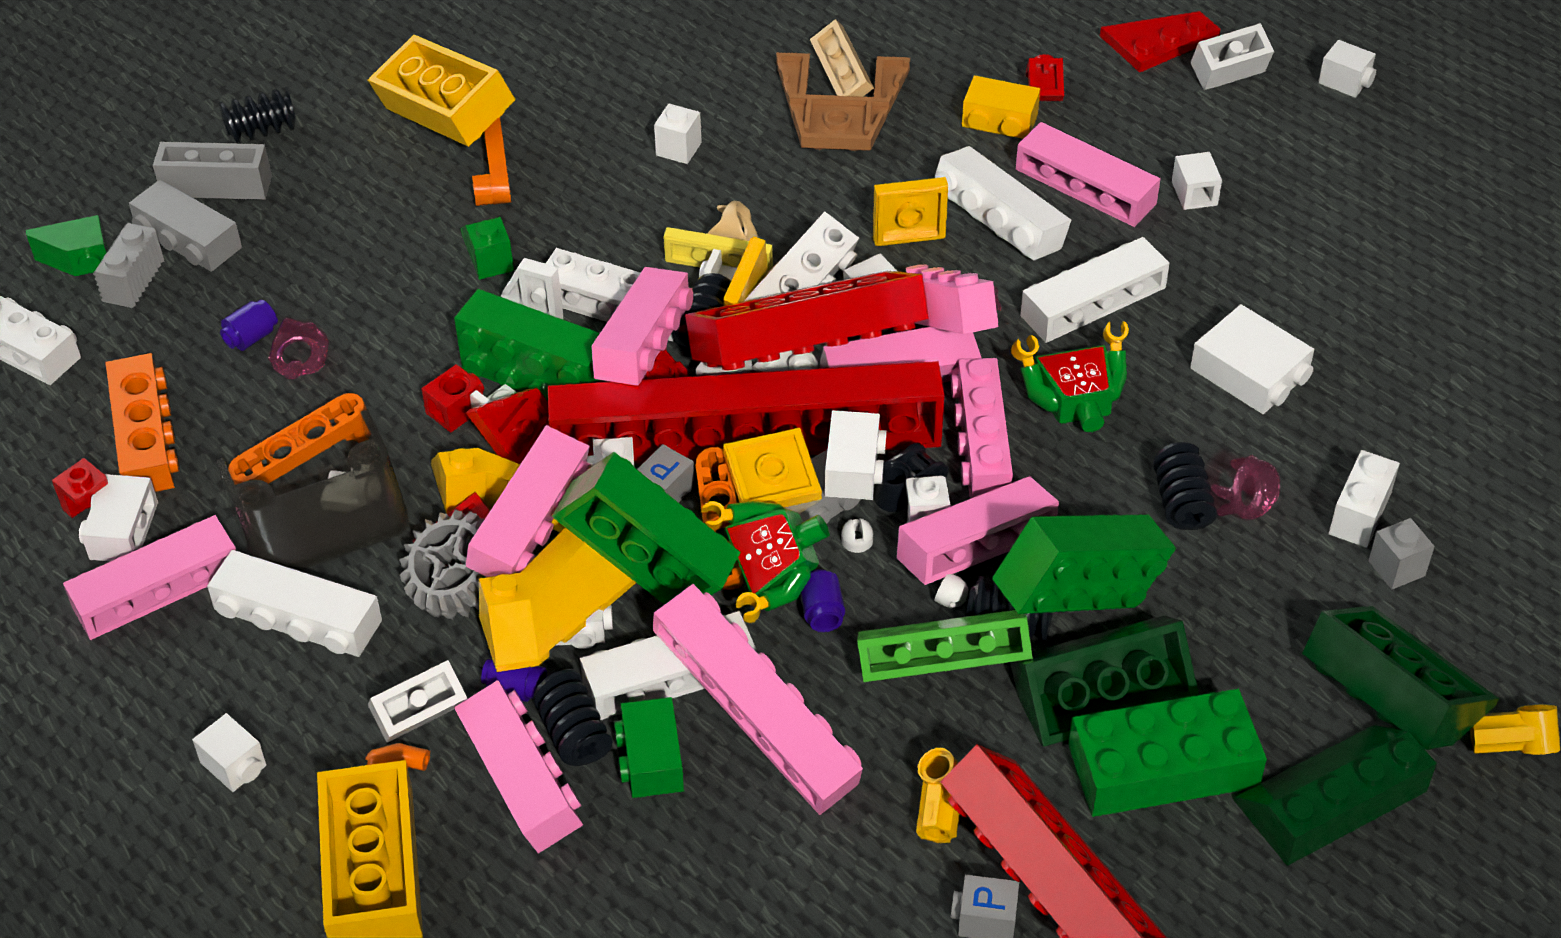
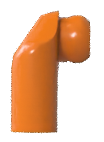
M395 743L371 750L365 760H368L367 765L406 760L408 768L425 771L430 761V750Z

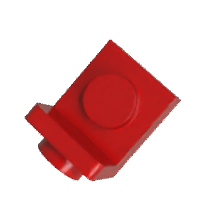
M1047 54L1029 58L1026 68L1028 86L1040 88L1039 101H1063V58H1054Z
M83 458L52 479V483L62 510L73 518L83 510L91 507L92 495L108 484L106 475Z

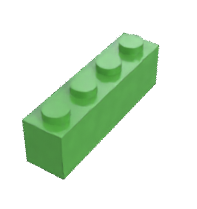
M1016 610L858 632L857 639L863 682L1033 659L1026 614H1018Z

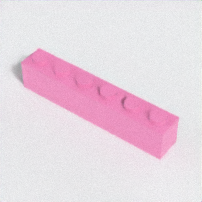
M694 584L690 585L654 612L653 631L811 807L821 815L859 784L863 770L860 758L848 745L842 746L832 735V728L820 714L813 715L804 705L803 696L793 684H785L776 674L774 664L768 656L762 652L758 654L748 644V638L743 629L737 623L732 622L730 624L720 613L721 610L717 601L707 592L702 594Z

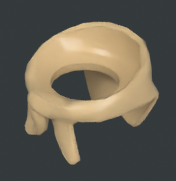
M731 201L728 205L717 206V210L723 213L721 220L707 234L750 241L753 236L758 238L756 229L751 221L750 210L740 201Z

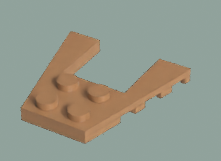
M777 52L776 66L801 148L819 150L846 149L850 151L871 150L910 71V58L877 56L874 97L807 94L810 54Z

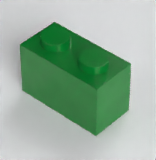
M672 697L621 703L622 721H614L617 747L626 746L627 756L619 757L622 783H631L632 798L683 792V769Z

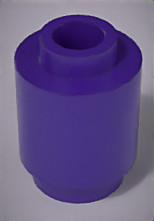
M262 299L257 302L250 301L221 321L222 329L220 330V335L230 348L234 349L237 347L240 351H244L273 331V326L278 324V319L274 310L266 301Z
M823 569L811 571V578L800 594L804 617L813 630L817 632H830L840 627L845 615L839 578L830 571Z
M487 659L482 669L481 682L486 684L487 687L498 680L508 694L515 690L523 702H528L530 699H533L538 685L547 677L546 667L534 666L496 672L493 659Z

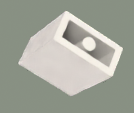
M1240 304L1195 342L1190 368L1261 414H1264L1273 405L1280 406L1288 397L1290 390L1297 384L1302 386L1308 381L1313 372L1311 362L1314 348Z

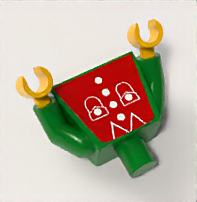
M1110 321L1108 322L1103 331V337L1110 344V351L1106 350L1105 345L1037 356L1035 357V363L1033 355L1039 348L1037 338L1033 335L1027 337L1026 342L1029 352L1021 348L1020 340L1017 339L1012 345L1011 352L1014 358L1023 362V367L1020 370L1029 399L1045 411L1052 412L1058 423L1080 421L1082 429L1086 432L1099 430L1104 425L1103 416L1111 414L1112 402L1120 398L1127 379L1126 350H1122V342L1128 334V324L1125 321L1121 323L1122 336L1116 337L1111 334Z
M716 501L707 502L702 507L701 512L714 511L718 514L719 519L716 521H706L705 524L714 531L722 525L723 521H728L731 525L725 527L731 545L740 551L737 560L750 592L742 593L738 597L736 608H741L744 605H751L755 608L753 611L745 613L743 620L747 623H753L758 620L760 610L764 609L769 612L797 600L811 578V571L819 565L813 544L830 536L824 519L820 515H816L803 522L799 513L785 509L781 504L749 501L728 504L727 509H724Z

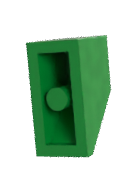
M99 215L26 230V236L36 261L73 276L94 273L108 252Z
M501 217L465 225L460 228L479 280L514 271L510 239Z

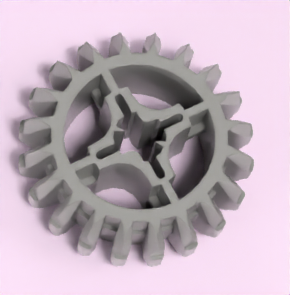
M455 509L450 518L446 513L440 512L437 523L425 519L426 529L422 533L413 530L414 537L416 538L414 544H404L405 550L409 553V556L399 559L401 566L405 569L399 574L401 581L406 584L404 590L414 600V604L421 610H427L434 617L439 618L443 615L447 619L453 620L458 612L461 616L469 618L472 606L479 610V578H486V576L465 567L468 544L484 521L477 514L469 512L465 515L462 511ZM432 564H433V565H434V571H433V574H432L431 577L434 579V581H433V583H432V585H431V584H430V570H431V566H432Z

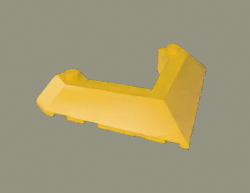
M460 448L453 451L439 452L431 460V467L446 514L475 492L491 511L520 466L518 463L480 448ZM553 519L551 522L554 524L553 530L560 533L520 573L479 578V618L496 672L539 666L549 657V650L560 641L566 643L586 626V619L598 609L604 611L635 585L636 582L557 520Z

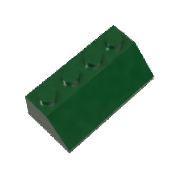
M1373 606L1322 611L1302 652L1303 655L1315 663V668L1319 672L1333 677L1346 687L1345 691L1350 696L1369 704L1377 711V716L1383 721L1396 725L1401 730L1409 731L1426 750L1454 745L1492 710L1499 700L1493 693Z
M1160 616L1033 651V659L1010 662L1018 698L1043 747L1069 740L1072 717L1199 695L1183 621L1168 616Z
M1373 725L1235 796L1234 802L1288 866L1427 792L1437 762L1409 731Z

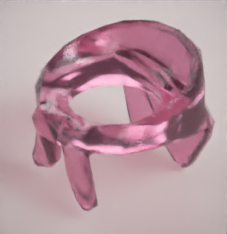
M285 318L273 340L268 360L276 372L287 379H297L300 376L315 373L325 365L328 356L329 340L326 334L316 327L313 322L303 323L291 318ZM294 342L307 343L312 349L310 358L304 364L301 361H292L289 365L283 361L282 355L289 344Z
M1253 454L1231 460L1230 464L1237 472L1234 476L1233 486L1229 488L1213 484L1211 487L1220 498L1230 500V504H1224L1217 510L1218 515L1225 516L1236 513L1245 520H1254L1263 516L1276 503L1279 497L1280 477L1276 468L1271 463L1258 459ZM1241 491L1253 496V500L1248 506L1243 504Z

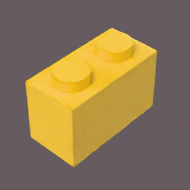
M974 75L963 101L962 127L1024 139L1032 131L1038 115L1040 88Z

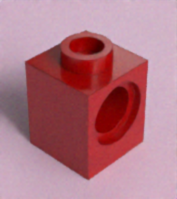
M457 364L421 388L426 414L450 433L470 419L466 414L471 409L470 394L476 390L482 395L484 392L483 383L474 373L466 372Z

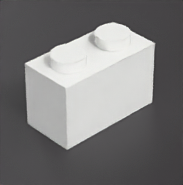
M1261 23L1198 42L1191 65L1202 88L1207 90L1265 72L1274 50Z
M832 410L825 468V497L873 500L874 484H882L884 460H877V454H885L887 430H879L880 414Z
M1361 450L1336 504L1329 535L1366 548L1368 547L1392 493L1399 462Z
M104 474L107 477L108 484L92 495L91 510L87 520H83L79 528V540L84 544L89 560L113 561L120 556L142 548L158 505L151 478Z
M447 660L370 698L368 706L386 742H390L454 710L455 706L467 700V696L450 662Z

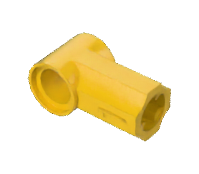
M1526 705L1517 708V711L1487 713L1469 730L1474 754L1520 750L1524 754L1540 755L1560 751L1557 706Z
M945 748L929 750L922 756L918 764V774L923 780L916 833L921 839L930 840L935 843H950L952 838L957 837L959 813L947 800L951 794L941 784L942 779L959 762Z

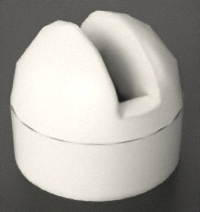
M859 518V520H848L844 524L841 532V542L845 549L860 553L868 550L873 544V530L869 522ZM855 531H861L862 538L855 539Z
M947 574L937 591L934 601L949 608L960 607L965 603L968 596L966 582L954 574Z

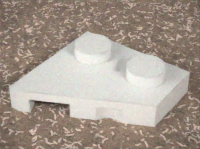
M524 258L500 297L564 319L558 267Z

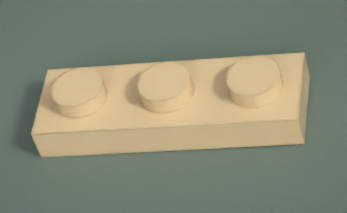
M836 19L810 39L837 96L864 97L874 89L844 27Z

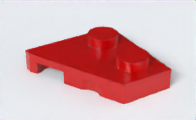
M538 388L526 389L471 408L466 412L496 454L518 464L522 463L545 426H549L548 401Z

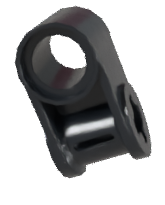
M920 443L909 445L903 452L884 462L882 484L875 485V503L884 511L898 512L908 506L906 479L944 476L946 478L949 472L948 466L943 462L934 461L926 454V448Z

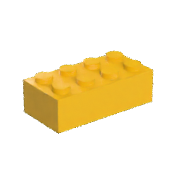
M413 35L368 79V82L386 109L468 147L478 140L482 133L497 118L502 116L505 110L515 101L514 96L497 69L416 35Z
M406 760L317 772L323 923L327 938H423L413 791Z

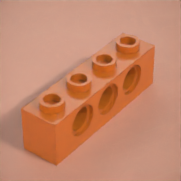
M152 353L106 362L120 475L151 478L155 492L175 488L173 473L180 470L175 449L169 450V445L175 444V436L171 421L165 422V417L171 416V409L167 394H161V390L167 389L163 367L156 368Z

